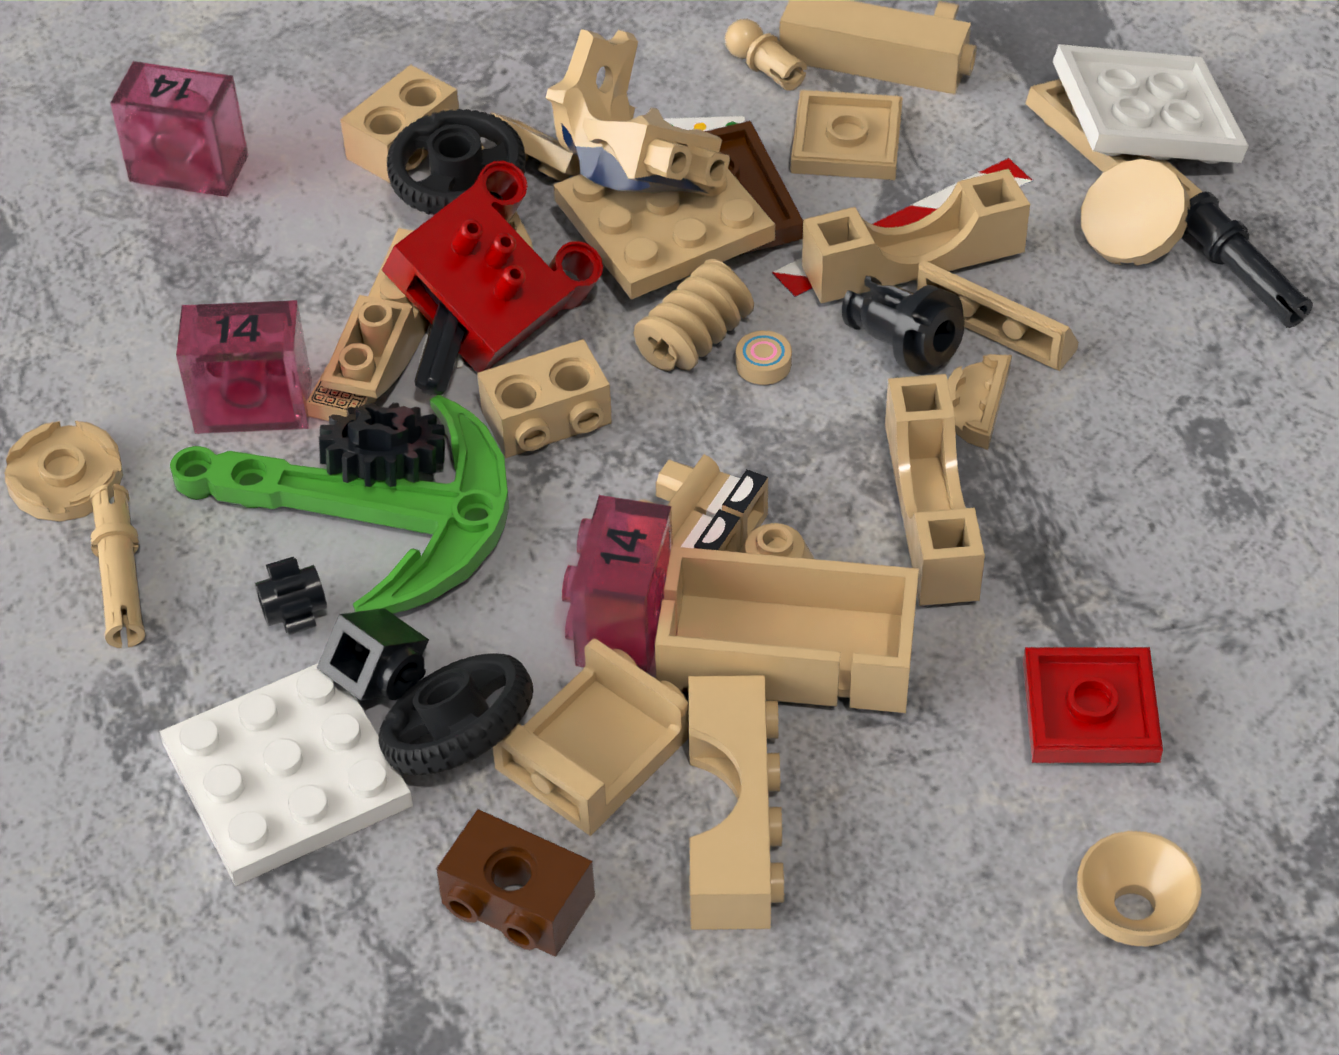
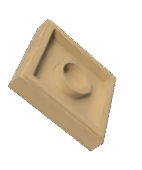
M800 90L791 155V173L895 180L903 97Z

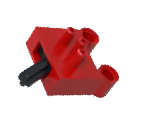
M493 161L487 164L472 187L395 244L382 268L385 275L432 324L414 380L415 386L426 395H443L447 391L458 353L477 373L488 370L562 309H573L581 305L602 275V259L596 249L589 244L580 241H570L561 246L550 264L547 265L509 224V221L525 197L528 187L525 175L521 169L512 163ZM489 191L499 194L504 200L495 198ZM564 270L573 273L579 281L568 277Z

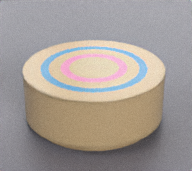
M761 330L745 335L737 343L736 369L739 375L748 382L769 385L783 380L789 374L792 366V348L784 336L773 331Z

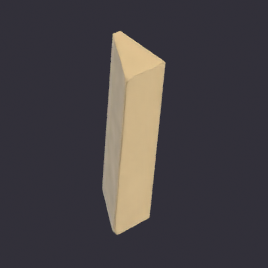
M925 260L919 264L917 291L924 286L933 285L958 295L963 306L964 327L1058 371H1061L1078 350L1079 342L1070 327Z

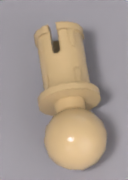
M750 19L736 20L728 27L725 34L727 49L733 56L746 59V64L750 69L756 72L762 71L787 91L797 88L803 82L806 76L804 72L807 69L806 63L779 45V40L775 35L770 33L764 34L758 23Z

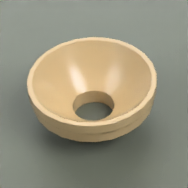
M1144 831L1119 832L1100 839L1088 849L1082 858L1077 874L1078 901L1083 914L1101 934L1114 941L1131 946L1158 945L1176 938L1187 928L1193 919L1201 896V879L1195 864L1188 854L1172 841ZM1125 894L1141 895L1152 905L1153 914L1141 920L1126 918L1116 909L1115 900Z

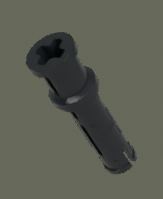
M1201 192L1190 199V210L1188 209L1185 219L1187 226L1184 234H1192L1204 246V255L1212 263L1225 264L1281 320V323L1286 328H1291L1301 323L1304 319L1292 308H1299L1304 314L1309 315L1313 308V302L1308 297H1305L1249 242L1247 227L1239 220L1232 221L1219 208V200L1212 192Z

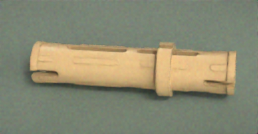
M107 484L96 487L90 496L95 522V530L91 533L92 553L99 558L106 642L110 646L122 648L120 630H122V627H125L129 648L141 643L145 637L134 553L139 547L138 533L130 523L128 490L124 486L113 484L114 502L110 504Z

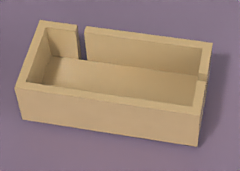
M671 546L664 587V600L662 599L655 640L656 679L672 683L681 692H689L688 676L765 675V700L837 707L838 697L850 698L849 708L906 713L919 568Z

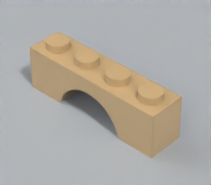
M1006 169L958 181L950 196L937 210L927 217L906 226L884 228L872 225L861 217L856 207L803 219L802 268L820 303L844 298L847 290L857 294L871 291L870 288L865 286L864 280L866 276L877 278L884 286L918 279L919 264L923 260L944 270L952 271L1023 253L1026 246L1030 203L1010 170Z
M947 375L888 378L885 428L912 568H919L917 585L919 606L980 601L985 553L975 508H966L962 496L957 465L955 413Z
M765 675L688 676L690 765L719 777L730 787L738 800L732 812L721 823L708 831L690 837L691 930L771 929V903H784L783 863H770V846H782L781 807H769L768 792H780V753H767V739H778V701H765Z

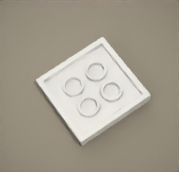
M1058 44L1053 64L1093 152H1100L1108 156H1119L1121 154L1144 155L1158 160H1168L1170 158L1194 159L1208 164L1219 162L1242 163L1249 145L1202 57Z
M318 663L159 731L163 746L235 886L413 807L409 788L399 771L394 769L384 757L379 747V737L357 698L318 670Z

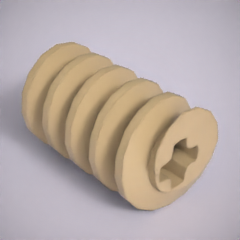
M715 259L705 260V263L695 269L690 277L682 281L676 290L668 294L662 303L654 307L647 317H644L635 325L633 334L636 345L646 360L652 366L662 371H671L675 366L682 370H691L698 364L699 357H704L712 351L713 343L718 344L726 337L727 330L731 331L740 324V318H745L753 312L754 301L752 294L728 265Z

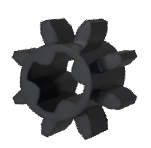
M294 557L266 564L269 578L255 582V588L267 625L271 626L283 622L288 635L316 627L313 612L326 609L327 602L315 566L311 565L299 569L297 559Z

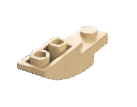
M398 228L369 295L358 296L321 379L323 388L378 398L397 380L417 350L430 322L382 271L394 245L413 232V230Z

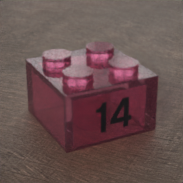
M133 61L110 102L129 182L228 197L249 156L234 77L232 75Z
M297 300L181 306L176 358L195 434L309 429V414L306 402L311 394L312 377Z
M599 495L592 519H582L577 537V554H580L577 566H567L562 585V601L571 603L566 619L565 639L574 641L575 666L585 667L584 647L592 639H597L612 650L620 649L627 653L640 669L649 674L655 652V640L662 599L664 600V587L671 546H673L671 506Z

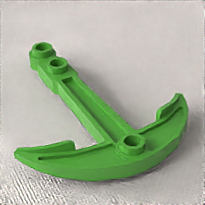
M440 395L430 399V405L441 424H444L445 433L449 440L456 470L455 480L452 483L445 484L420 480L413 483L401 478L397 479L395 487H389L385 481H376L372 487H365L364 479L357 478L352 482L346 483L343 482L342 473L329 475L327 469L291 465L285 459L235 451H226L215 455L213 451L202 446H191L180 450L174 455L170 463L176 489L190 499H204L212 494L218 501L237 503L247 508L262 507L275 509L284 506L433 534L422 556L420 550L410 549L386 578L353 603L354 612L383 608L392 614L406 611L434 600L465 581L496 547L505 528L509 511L505 458L489 429L473 413L458 403Z

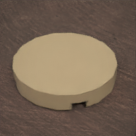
M1145 159L1121 162L1102 173L1088 189L1081 206V228L1090 246L1108 262L1122 265L1120 262H1133L1135 265L1148 264L1167 254L1182 238L1187 226L1185 219L1188 209L1190 210V198L1176 173L1162 163Z
M60 421L45 423L25 433L10 448L6 457L7 467L4 472L9 496L18 508L37 519L60 522L82 518L92 513L93 506L90 496L96 487L107 484L108 499L110 500L114 496L113 484L120 485L123 470L118 445L107 431L89 422L75 421L76 426L67 425L61 427Z

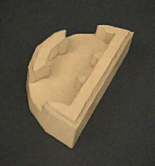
M984 355L982 362L968 365L964 369H962V366L957 367L948 378L955 413V432L967 443L989 449L1011 368L1012 355Z

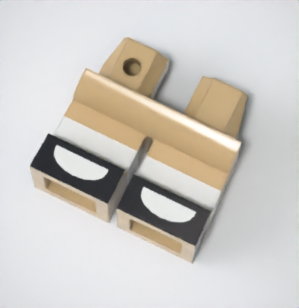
M703 454L694 468L668 460L659 472L656 481V496L669 501V504L665 508L646 499H640L630 513L629 532H633L636 529L640 530L641 534H647L646 540H638L653 547L654 565L664 570H668L671 546L738 552L749 534L757 527H760L768 516V477L747 469L741 478L720 472L717 463L705 454Z

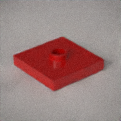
M1025 647L1023 666L1032 763L1161 762L1163 745L1150 647Z

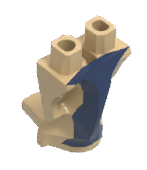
M581 29L564 78L559 83L549 87L546 94V99L552 103L556 136L562 147L578 155L581 175L603 187L626 192L689 191L707 194L711 186L721 188L725 181L730 158L729 155L719 152L722 143L720 137L700 129L685 130L672 126L663 119L658 108H650L646 115H640L633 119L635 107L630 106L627 91L638 45L634 34L618 30L612 39L606 40L598 33ZM604 66L605 78L601 87L598 88L596 83L597 73Z

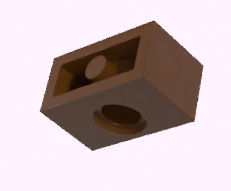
M480 809L476 810L436 868L442 904L454 916L469 923H475L478 920L501 931L510 942L526 950L537 948L554 957L558 955L595 897L592 860ZM509 885H522V886H523L522 888L517 889V890H504V889H503V888H505V887H507V886H509Z

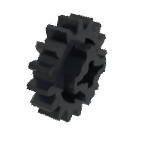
M376 403L364 404L357 408L348 407L346 408V417L332 414L329 416V424L321 425L319 428L320 464H326L329 475L342 473L343 482L346 483L352 482L357 478L364 479L365 487H372L376 481H385L389 487H395L397 479L401 478L415 483L419 481V472L434 474L436 472V464H441L445 461L444 424H437V416L434 414L421 416L420 407H400L399 403H392L388 408L379 407Z

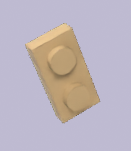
M491 112L492 115L501 118L502 121H506L508 125H511L516 130L524 145L526 161L529 155L541 161L539 171L560 181L569 179L570 175L576 176L581 174L578 155L567 151L561 146L559 140L517 119Z

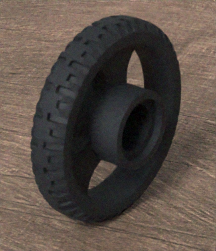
M450 109L449 111L443 110L439 113L434 112L431 116L425 115L417 119L416 122L410 123L403 131L399 132L388 151L387 172L394 192L401 200H404V203L420 212L435 215L472 187L483 168L493 161L512 163L521 169L525 175L526 155L520 136L506 121L478 110ZM480 137L494 142L497 146L482 149ZM418 148L428 151L431 175L424 180L416 182L407 173L406 164L412 154ZM489 191L495 198L504 200L499 194Z
M499 653L470 656L441 667L405 692L386 715L378 735L379 747L384 757L394 769L411 775L443 772L479 757L501 742L517 726L527 712L534 692L530 675L518 659ZM505 686L498 699L489 707L485 700L496 690ZM427 734H431L434 738V741L409 744Z

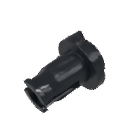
M866 276L864 280L865 286L871 290L872 299L847 290L842 303V318L845 324L855 330L863 328L874 338L892 345L895 360L902 368L918 375L929 374L937 370L956 353L964 334L963 306L958 295L933 285L924 286L915 293H912L897 286H884L881 281L873 276Z

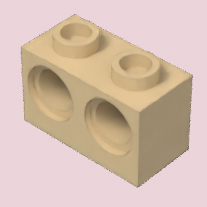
M410 64L340 119L346 159L390 183L387 172V156L395 137L405 127L409 126L410 123L416 122L417 119L425 115L431 116L434 112L439 113L443 110L459 109L457 89ZM418 148L409 158L406 164V171L408 172L416 168L428 156V151Z
M584 339L477 373L481 412L505 458L526 451L537 450L545 445L581 433H588L612 423L610 384Z

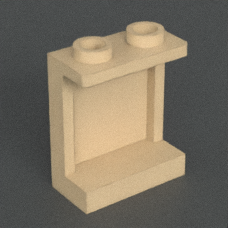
M592 639L584 647L585 667L524 726L518 723L501 742L493 747L495 769L589 836L689 739V703L682 692L672 683L658 681L640 669L624 651L620 649L612 650L597 639Z

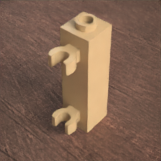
M789 0L780 19L779 45L790 54L805 62L807 66L944 93L956 94L962 76H971L977 53V46L969 44L971 23L955 20L959 4L943 1L938 2L934 16L852 0Z

